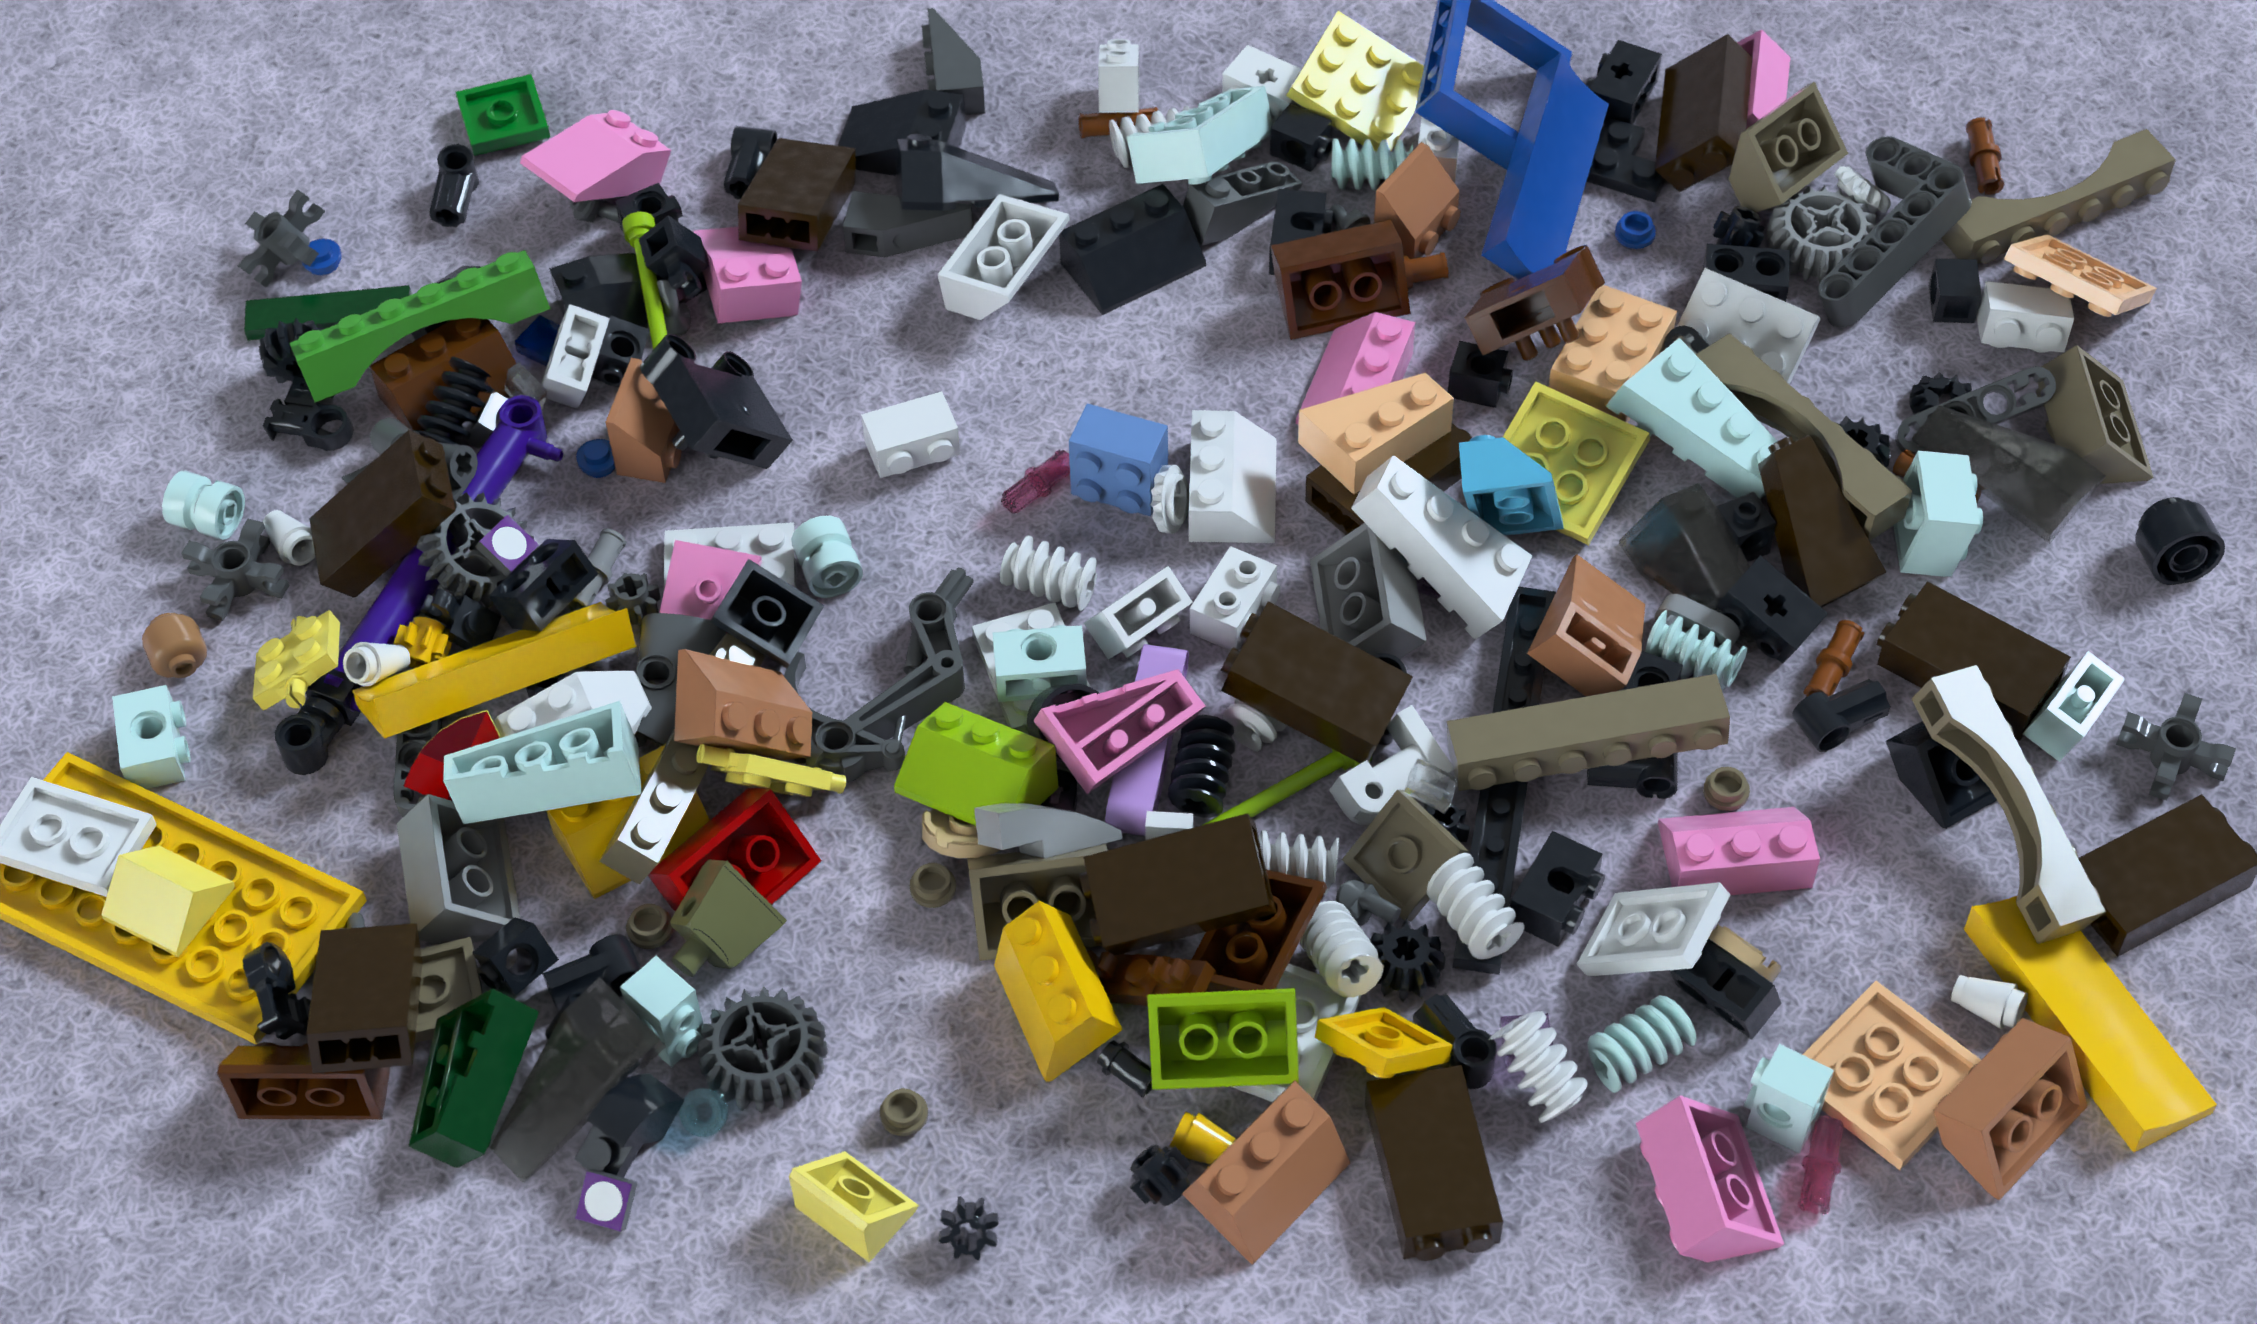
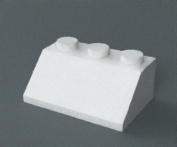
M998 194L937 274L945 309L982 320L1010 302L1070 221L1069 214Z
M1192 410L1189 542L1275 543L1276 438L1236 411Z

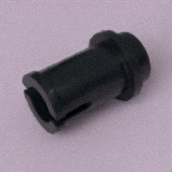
M1115 1040L1110 1041L1102 1050L1097 1060V1063L1102 1066V1073L1106 1076L1112 1073L1135 1090L1139 1096L1144 1098L1152 1090L1151 1067L1128 1051L1129 1045L1127 1043L1121 1042L1119 1044Z

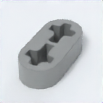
M1679 594L1666 596L1655 613V621H1657L1662 612L1667 610L1666 624L1669 626L1678 616L1682 617V632L1684 633L1694 624L1699 625V640H1703L1710 631L1714 632V646L1717 648L1726 639L1732 641V648L1740 636L1738 626L1730 618Z

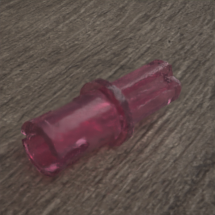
M1059 449L1039 466H1032L1026 469L1025 476L1003 492L1001 498L1003 507L1007 508L1010 513L1016 514L1038 497L1049 496L1052 492V487L1070 475L1069 453Z
M1824 1115L1820 1116L1819 1120L1814 1124L1809 1155L1803 1157L1801 1164L1805 1169V1175L1797 1205L1803 1211L1818 1214L1819 1206H1821L1820 1212L1822 1214H1827L1830 1211L1835 1176L1840 1174L1842 1167L1840 1162L1837 1161L1844 1128L1842 1121Z

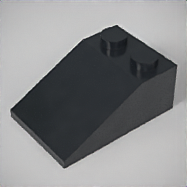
M924 89L852 106L838 146L856 148V170L896 176L897 139H907V136L911 134H924L932 137V140H939L955 147H960L966 129L964 95Z

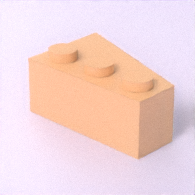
M1427 373L1418 374L1300 409L1298 443L1352 494H1356L1361 490L1367 476L1392 456L1404 462L1449 433L1452 425L1454 397Z

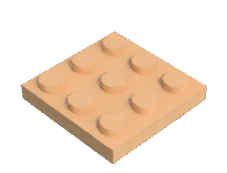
M2048 234L2011 244L2004 260L2015 265L2013 270L2017 274L2032 280L2040 277L2052 283L2050 289L2055 293L2067 298H2074L2076 295L2089 302L2087 307L2090 310L2106 317H2111L2112 314L2118 315L2150 303L2157 289Z
M1875 981L1802 1054L1834 1070L1822 1110L1898 1170H1901L1938 1131L1933 1110L1937 1107L1940 1100L1948 1095L1967 1076L1969 1070L1981 1061L1980 1058L1878 981Z

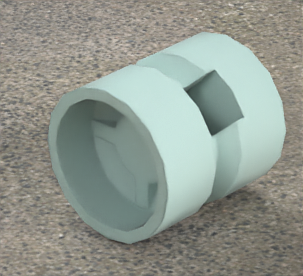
M179 471L173 476L165 490L162 514L165 521L169 524L188 530L197 529L201 534L224 540L232 536L241 522L245 507V496L243 490L238 486L218 480L212 484L210 479L205 476L188 471Z
M818 516L802 523L794 531L791 538L792 547L799 564L802 566L809 590L815 596L821 598L838 596L851 591L860 583L863 576L862 567L855 550L852 548L845 525L839 518L834 516Z

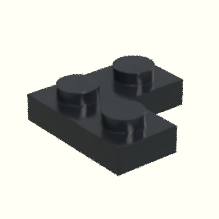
M1607 117L1601 129L1586 182L1655 203L1666 180L1654 170L1655 161L1635 156L1644 138L1645 128Z

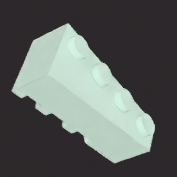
M1265 86L1227 90L1199 103L1197 108L1175 114V120L1167 123L1158 122L1149 126L1150 133H1134L1127 136L1136 184L1188 179V183L1192 185L1205 183L1212 180V174L1228 169V163L1245 157V151L1261 146V140L1270 135V128L1273 125Z
M1680 338L1628 379L1605 406L1617 415L1620 412L1627 415L1638 423L1636 427L1649 432L1650 437L1654 434L1674 448L1672 453L1683 461L1689 459L1706 470V477L1735 497L1739 498L1755 492L1759 499L1765 495L1758 464L1771 454L1768 447L1776 443L1777 440Z
M617 701L445 755L443 781L463 824L641 795L638 742L621 702Z

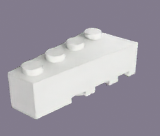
M1395 456L1389 458L1367 476L1351 509L1390 550L1396 548L1406 558L1409 564L1408 570L1418 580L1424 577L1441 595L1437 599L1449 613L1455 610L1468 624L1464 629L1472 638L1477 639L1503 621L1532 555Z

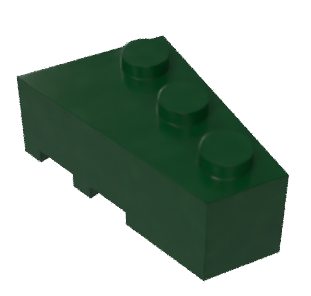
M492 988L437 1018L409 1147L457 1168L485 1154L491 1143L493 1131L540 1011Z

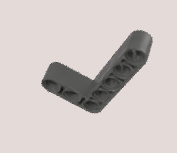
M1880 137L1868 145L1865 155L1875 186L1902 199V201L1820 282L1818 292L1828 322L1831 325L1841 328L1858 322L1968 212L1972 200L1961 167L1895 137Z

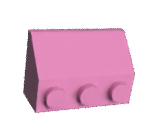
M1762 29L1737 42L1752 56L1746 129L1786 101L1790 56Z
M1374 312L1334 329L1300 409L1402 380L1413 355L1415 322ZM1298 413V415H1297V417H1296V424H1298V425H1299V413Z
M1795 807L1658 819L1672 887L1720 882L1730 895L1808 889L1813 887L1820 856L1811 820Z
M1678 1096L1636 1123L1642 1141L1640 1144L1641 1152L1650 1165L1656 1183L1655 1194L1665 1209L1671 1227L1670 1238L1680 1255L1704 1262H1713L1776 1249L1784 1245L1737 1114Z

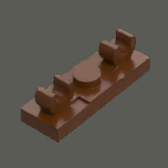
M1087 951L1110 1003L1148 1006L1147 995L1205 992L1215 972V969L1207 961L1144 954H1120L1115 956L1110 952H1102L1100 957H1098L1093 951Z

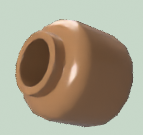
M177 613L161 614L150 622L142 635L143 648L152 669L160 676L166 678L188 677L203 664L207 657V648L200 629L189 616Z

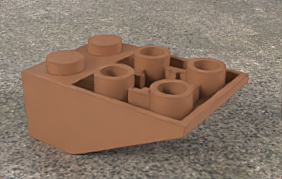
M1576 554L1569 564L1527 654L1585 696L1619 691L1627 686L1642 652L1645 604Z

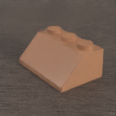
M687 649L678 650L674 741L695 746L705 744L722 749L732 748L735 753L753 754L775 760L811 757L812 711L781 672Z
M2022 1018L2008 1033L1999 1039L1997 1045L1978 1064L1969 1070L1967 1076L1948 1095L1944 1096L1933 1110L1943 1146L1990 1195L1998 1200L2014 1186L2088 1107L2071 1037Z
M1294 1081L1182 1194L1249 1263L1254 1264L1350 1164V1160L1330 1115Z

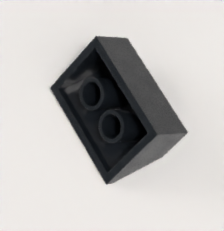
M1164 184L1063 229L1059 234L1061 265L1102 315L1206 267L1205 257L1185 208Z

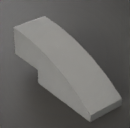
M1027 803L994 804L974 808L978 844L1000 850L1019 846L1020 853L1045 859L1122 839L1121 830L1086 815L1058 808Z

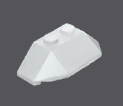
M634 671L575 672L498 715L494 724L500 738L620 701L635 735L642 718H646L652 707Z

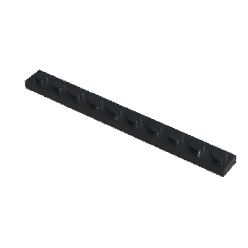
M1518 586L1508 610L1492 713L1540 704L1545 666L1527 653L1556 594L1555 591ZM1515 781L1493 785L1487 789L1480 790L1470 851L1474 860L1472 867L1478 866L1484 871L1482 881H1492L1495 887L1493 894L1498 893L1505 898L1503 908L1510 907L1528 782ZM1457 933L1453 968L1500 974L1502 954L1489 959H1477L1472 956L1468 945L1460 940Z

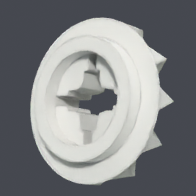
M1840 166L1834 173V176L1839 180L1836 183L1837 186L1847 195H1854L1856 202L1868 203L1869 211L1875 213L1879 210L1886 213L1891 206L1890 198L1852 168Z
M1162 465L1159 473L1154 477L1155 485L1151 490L1153 495L1152 503L1150 504L1153 507L1152 519L1156 523L1159 532L1174 534L1179 530L1187 516L1189 488L1179 466Z

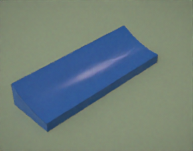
M1562 52L1537 70L1481 256L1518 280L1553 265L1557 257L1566 253L1609 105L1581 81Z

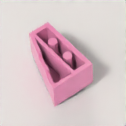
M1179 669L1128 683L1117 689L1083 696L1079 700L1042 708L1033 721L1048 742L1055 745L1059 757L1084 791L1089 794L1195 719L1204 709L1205 705Z

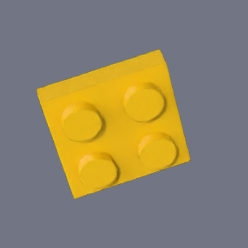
M1385 1007L1319 1019L1314 1038L1332 1047L1334 1054L1353 1059L1365 1066L1369 1074L1379 1078H1392L1397 1073L1411 1070L1425 1071L1430 1066L1448 1063L1452 1050V1044Z

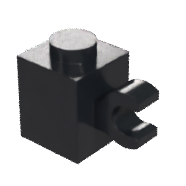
M667 216L638 239L647 269L661 278L668 279L674 290L683 287L686 297L691 299L702 290L701 282L697 276L709 266L701 237L670 216Z

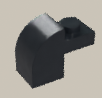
M650 1073L627 1077L609 1090L589 1115L587 1121L593 1126L578 1151L575 1160L588 1170L595 1169L624 1178L641 1146L645 1143L661 1141L664 1138L685 1100Z

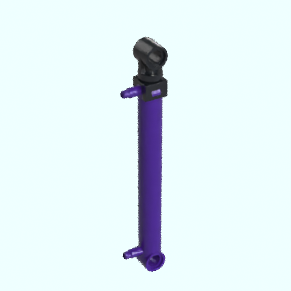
M514 396L507 399L501 405L499 410L500 422L477 453V471L462 494L467 492L471 499L474 500L478 494L484 492L487 503L492 504L495 499L501 496L529 454L545 460L556 462L562 460L564 455L562 449L546 442L547 430L541 405L531 396ZM448 529L446 541L448 550L453 555L456 551L455 545L452 542L454 536ZM417 545L408 552L339 651L338 667L308 686L306 691L308 698L305 704L301 706L299 712L296 715L283 719L278 724L275 730V741L284 764L292 773L308 775L320 770L326 764L329 757L327 746L344 724L352 726L359 714L362 713L356 705L352 690L363 686L350 681L346 676L343 668V659L346 652L359 642L394 645L393 642L399 625L409 626L413 618L418 617L425 597L428 594L432 596L440 584L437 579L425 581V574L430 567L418 565L419 557L423 552L417 549Z

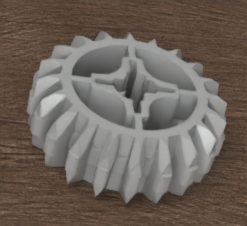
M1825 185L1820 191H1814L1808 186L1803 194L1797 192L1783 204L1774 208L1773 213L1770 215L1767 229V242L1771 249L1790 250L1789 275L1799 271L1803 273L1804 282L1810 276L1818 277L1819 282H1821L1876 227V215L1869 213L1868 203L1857 204L1854 200V195L1848 197L1842 195L1841 188L1837 192H1829Z

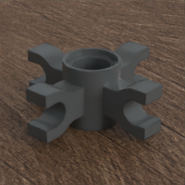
M296 190L290 198L288 210L283 216L279 212H272L263 217L254 211L245 223L254 230V239L260 246L254 253L244 257L238 267L251 274L254 268L260 265L261 270L254 280L264 287H267L272 281L275 268L280 261L285 265H291L300 260L307 266H310L319 255L317 251L309 247V237L303 231L308 225L317 222L326 211L312 203L309 209L303 212V206L310 198L299 190Z
M248 518L242 527L238 541L222 543L214 550L190 540L181 553L183 559L192 560L187 567L190 574L215 577L214 581L204 589L200 596L202 603L210 604L206 610L207 617L223 621L229 612L232 599L234 597L246 596L256 588L268 595L281 599L289 588L288 580L280 579L284 572L282 565L255 562L271 543L269 537L261 535L265 529L263 522Z
M2184 693L2176 716L2165 720L2161 727L2151 724L2140 715L2128 712L2116 745L2127 749H2142L2151 752V762L2157 768V772L2149 795L2167 801L2176 776L2185 773L2190 766L2202 770L2212 778L2224 781L2236 748L2225 744H2211L2201 741V730L2194 722L2202 698Z

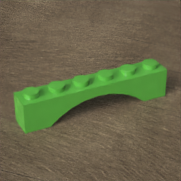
M523 250L518 253L509 252L498 257L493 263L480 268L465 269L457 277L440 284H427L421 287L417 293L402 299L387 300L381 303L377 309L361 315L353 314L346 316L334 326L321 331H308L302 334L298 340L291 342L290 346L316 403L355 387L365 370L383 351L399 339L423 327L447 320L465 318L492 319L514 324L549 310L550 306L536 269L526 251Z

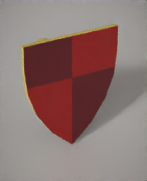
M488 710L462 717L441 729L423 746L412 764L403 786L426 796L430 794L452 801L443 781L444 756L500 738Z

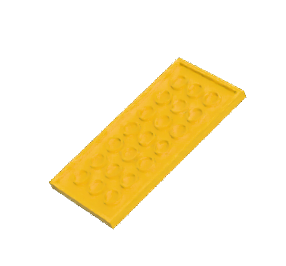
M69 752L64 754L43 781L152 814L157 825L142 849L158 845L233 881L235 888L181 955L177 957L105 921L101 915L106 900L105 896L0 863L1 920L254 1044L260 1043L266 1034L261 1032L257 1026L263 1021L262 1012L256 991L249 989L247 977L243 969L244 956L266 942L274 943L280 947L287 955L293 968L296 989L288 994H297L316 968L321 930L346 928L349 917L355 912L358 913L367 902L362 890Z

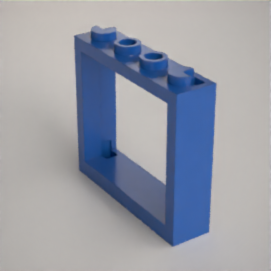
M1437 0L1415 112L1507 170L1518 131L1454 91L1466 26L1536 71L1561 52L1570 64L1572 51L1494 0Z

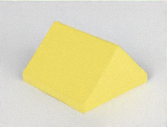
M158 845L118 855L101 915L105 921L179 957L235 888L233 881Z
M846 1151L794 1167L789 1175L795 1208L868 1262L888 1243L916 1212L919 1206Z

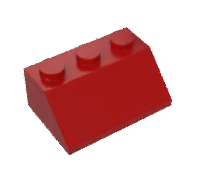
M748 788L657 864L648 874V877L670 907L676 912L708 859L728 861L772 905L822 860L771 789Z

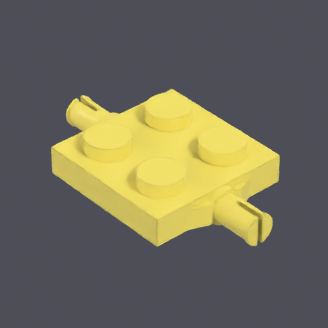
M330 610L318 617L310 616L306 618L304 616H297L296 620L293 618L291 621V632L281 639L273 638L267 641L256 653L253 700L263 711L283 699H286L289 707L300 708V704L303 706L306 702L305 692L308 686L338 667L340 621Z
M701 744L697 750V763L712 765V771L726 773L725 782L747 787H752L753 785L771 789L773 793L789 796L795 794L811 797L813 790H828L841 794L846 786L845 775L834 774L818 767L811 768L753 754L735 753L732 748L722 749Z

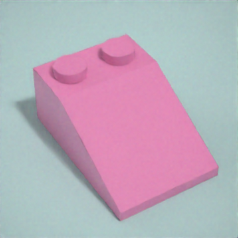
M609 110L608 113L588 115L522 155L520 164L573 202L628 196L656 183L660 184L671 149L659 142L657 135L633 124L627 114L616 110Z
M738 227L693 231L701 237L709 266L703 270V275L718 324L798 315L802 280L794 254L790 248L739 241Z

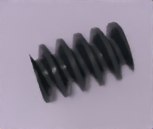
M451 357L449 364L455 372L444 371L441 375V379L448 387L435 386L433 393L439 401L429 400L425 405V408L432 416L420 415L417 422L424 431H412L426 438H432L438 443L459 445L454 440L456 436L469 438L471 435L462 425L463 422L477 423L479 420L470 411L471 407L484 409L486 403L478 394L480 392L493 394L494 389L486 382L488 377L491 378L486 371L468 361Z
M1197 715L1195 719L1181 728L1178 753L1175 755L1171 783L1168 787V798L1176 808L1184 813H1193V816L1212 818L1223 812L1222 800L1226 797L1227 793L1225 785L1229 782L1230 778L1228 770L1232 767L1233 763L1231 755L1235 752L1236 743L1232 739L1234 727L1224 719L1210 715Z

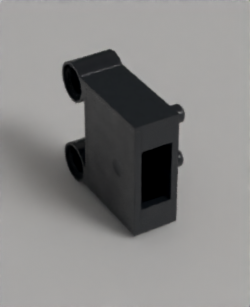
M667 334L642 362L640 369L645 378L653 384L680 429L672 439L673 445L681 451H685L690 446L692 450L706 453L712 459L722 457L763 469L769 468L793 439L756 382L750 365L739 355L730 351L724 352L711 368L695 364L696 354L691 346L674 334Z

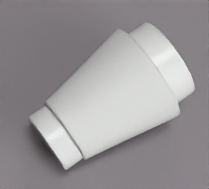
M274 510L265 516L263 520L264 530L280 558L285 563L301 566L315 558L310 527L284 514L280 510Z
M369 642L356 643L346 652L343 659V668L346 676L350 681L361 686H371L400 671L406 670L410 664V654L403 645Z
M1960 975L1954 985L1951 1001L1960 1004L1961 1007L2000 1029H2003L2005 1026L2013 1028L2023 1016L2028 993L2018 990L2017 984Z

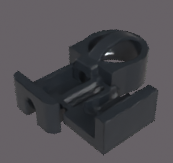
M294 377L284 400L285 405L281 399L273 401L270 407L273 416L266 417L263 423V428L272 441H274L277 433L297 435L303 437L307 446L325 451H334L344 447L349 443L354 432L347 413L341 407L321 405L319 401L315 403L308 385L302 377ZM333 420L343 421L341 427L334 433L321 428L324 424Z
M266 942L246 954L243 958V969L247 977L249 989L256 991L261 1007L263 1021L257 1026L265 1034L270 1035L275 1032L276 1037L281 1040H286L296 1033L307 1036L311 1000L306 997L298 1000L295 993L288 994L296 989L291 962L280 947L274 943Z

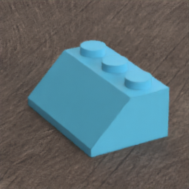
M1479 435L1471 438L1468 442L1459 443L1462 488L1468 510L1505 536L1564 529L1552 474L1503 437L1495 438L1491 435Z

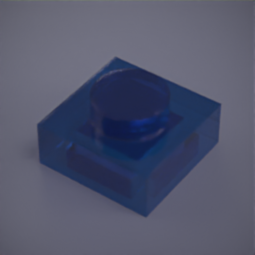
M539 315L514 341L517 353L547 367L560 324Z

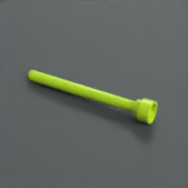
M635 212L623 219L622 227L625 240L635 248L654 350L667 335L657 276L646 268L638 239L655 226L654 217L649 213Z
M1332 749V752L1202 825L1246 813L1252 818L1340 768L1344 770L1354 768L1360 763Z

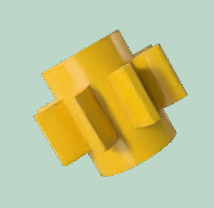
M414 617L409 626L399 625L393 642L394 645H403L407 648L410 654L409 667L411 668L447 657L452 643L448 641L449 636L443 634L445 626L427 617Z

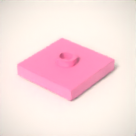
M675 540L659 613L680 614L711 620L748 559L761 566L762 557Z

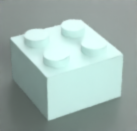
M1918 450L1903 478V481L1912 490L1904 519L1893 525L1900 573L1952 576L1959 562L1965 560L1972 538L1975 534H1979L1982 528L1983 512L1981 508H1977L1975 497L1977 477L1971 473L1969 455Z

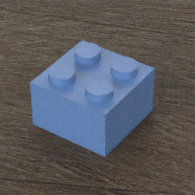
M1087 403L1068 441L1071 494L1079 496L1087 502L1098 501L1119 507L1127 513H1140L1151 516L1153 513V507L1150 505L1153 497L1151 490L1155 485L1154 477L1159 473L1162 465H1168V425Z

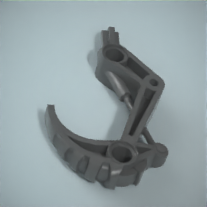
M959 567L956 571L951 569L935 593H922L911 600L909 605L911 637L903 669L907 675L843 721L822 715L810 708L812 711L811 757L794 759L796 762L806 763L807 767H818L834 774L845 775L846 783L858 779L867 771L882 767L889 771L901 768L905 759L904 746L901 743L903 731L933 713L944 702L950 703L960 697L965 690L963 660L955 633L954 621L957 617L955 608L974 582L973 578L966 575V570ZM801 652L796 653L784 674V677L797 693L800 679L806 669L805 656Z

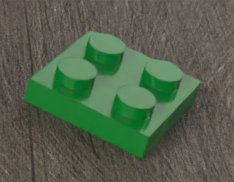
M532 74L455 92L474 156L551 138Z

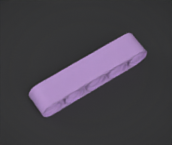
M1144 644L1135 681L1177 669L1186 679L1189 651ZM1174 733L1113 776L1106 808L1105 823L1120 829L1122 833L1145 836L1147 811L1158 810Z

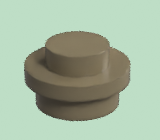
M1720 767L1708 775L1703 787V794L1707 802L1723 811H1733L1741 808L1747 802L1750 793V787L1744 774L1733 767Z
M927 863L920 866L910 880L909 886L912 898L916 903L927 908H937L947 904L956 892L954 875L939 863Z
M643 904L637 907L631 913L626 924V932L631 943L642 949H655L664 945L673 933V927L670 924L672 919L670 914L655 904Z
M901 1088L892 1091L880 1106V1120L883 1127L888 1132L897 1136H909L917 1133L924 1127L928 1119L926 1101L920 1094L911 1089Z

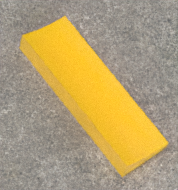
M598 602L554 618L542 631L520 630L388 677L371 686H363L352 691L357 707L385 739L635 648L636 644L627 608L615 611L606 607L602 602Z
M2017 896L1971 907L1964 931L2003 982L2017 984L2018 990L2028 993L2025 1011L2034 1023L2071 1037L2083 1087L2133 1153L2214 1112L2217 1106L2216 1102L2082 931L2037 944L2016 903Z

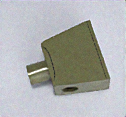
M708 859L671 919V926L686 940L672 957L671 961L679 970L690 977H694L706 961L714 967L732 969L780 929L787 920L728 861Z

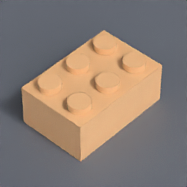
M1602 285L1595 291L1576 324L1580 334L1579 338L1573 342L1565 343L1550 372L1549 387L1628 423L1630 418L1622 412L1617 415L1605 406L1628 379L1665 350V338L1670 330L1674 329L1677 311Z

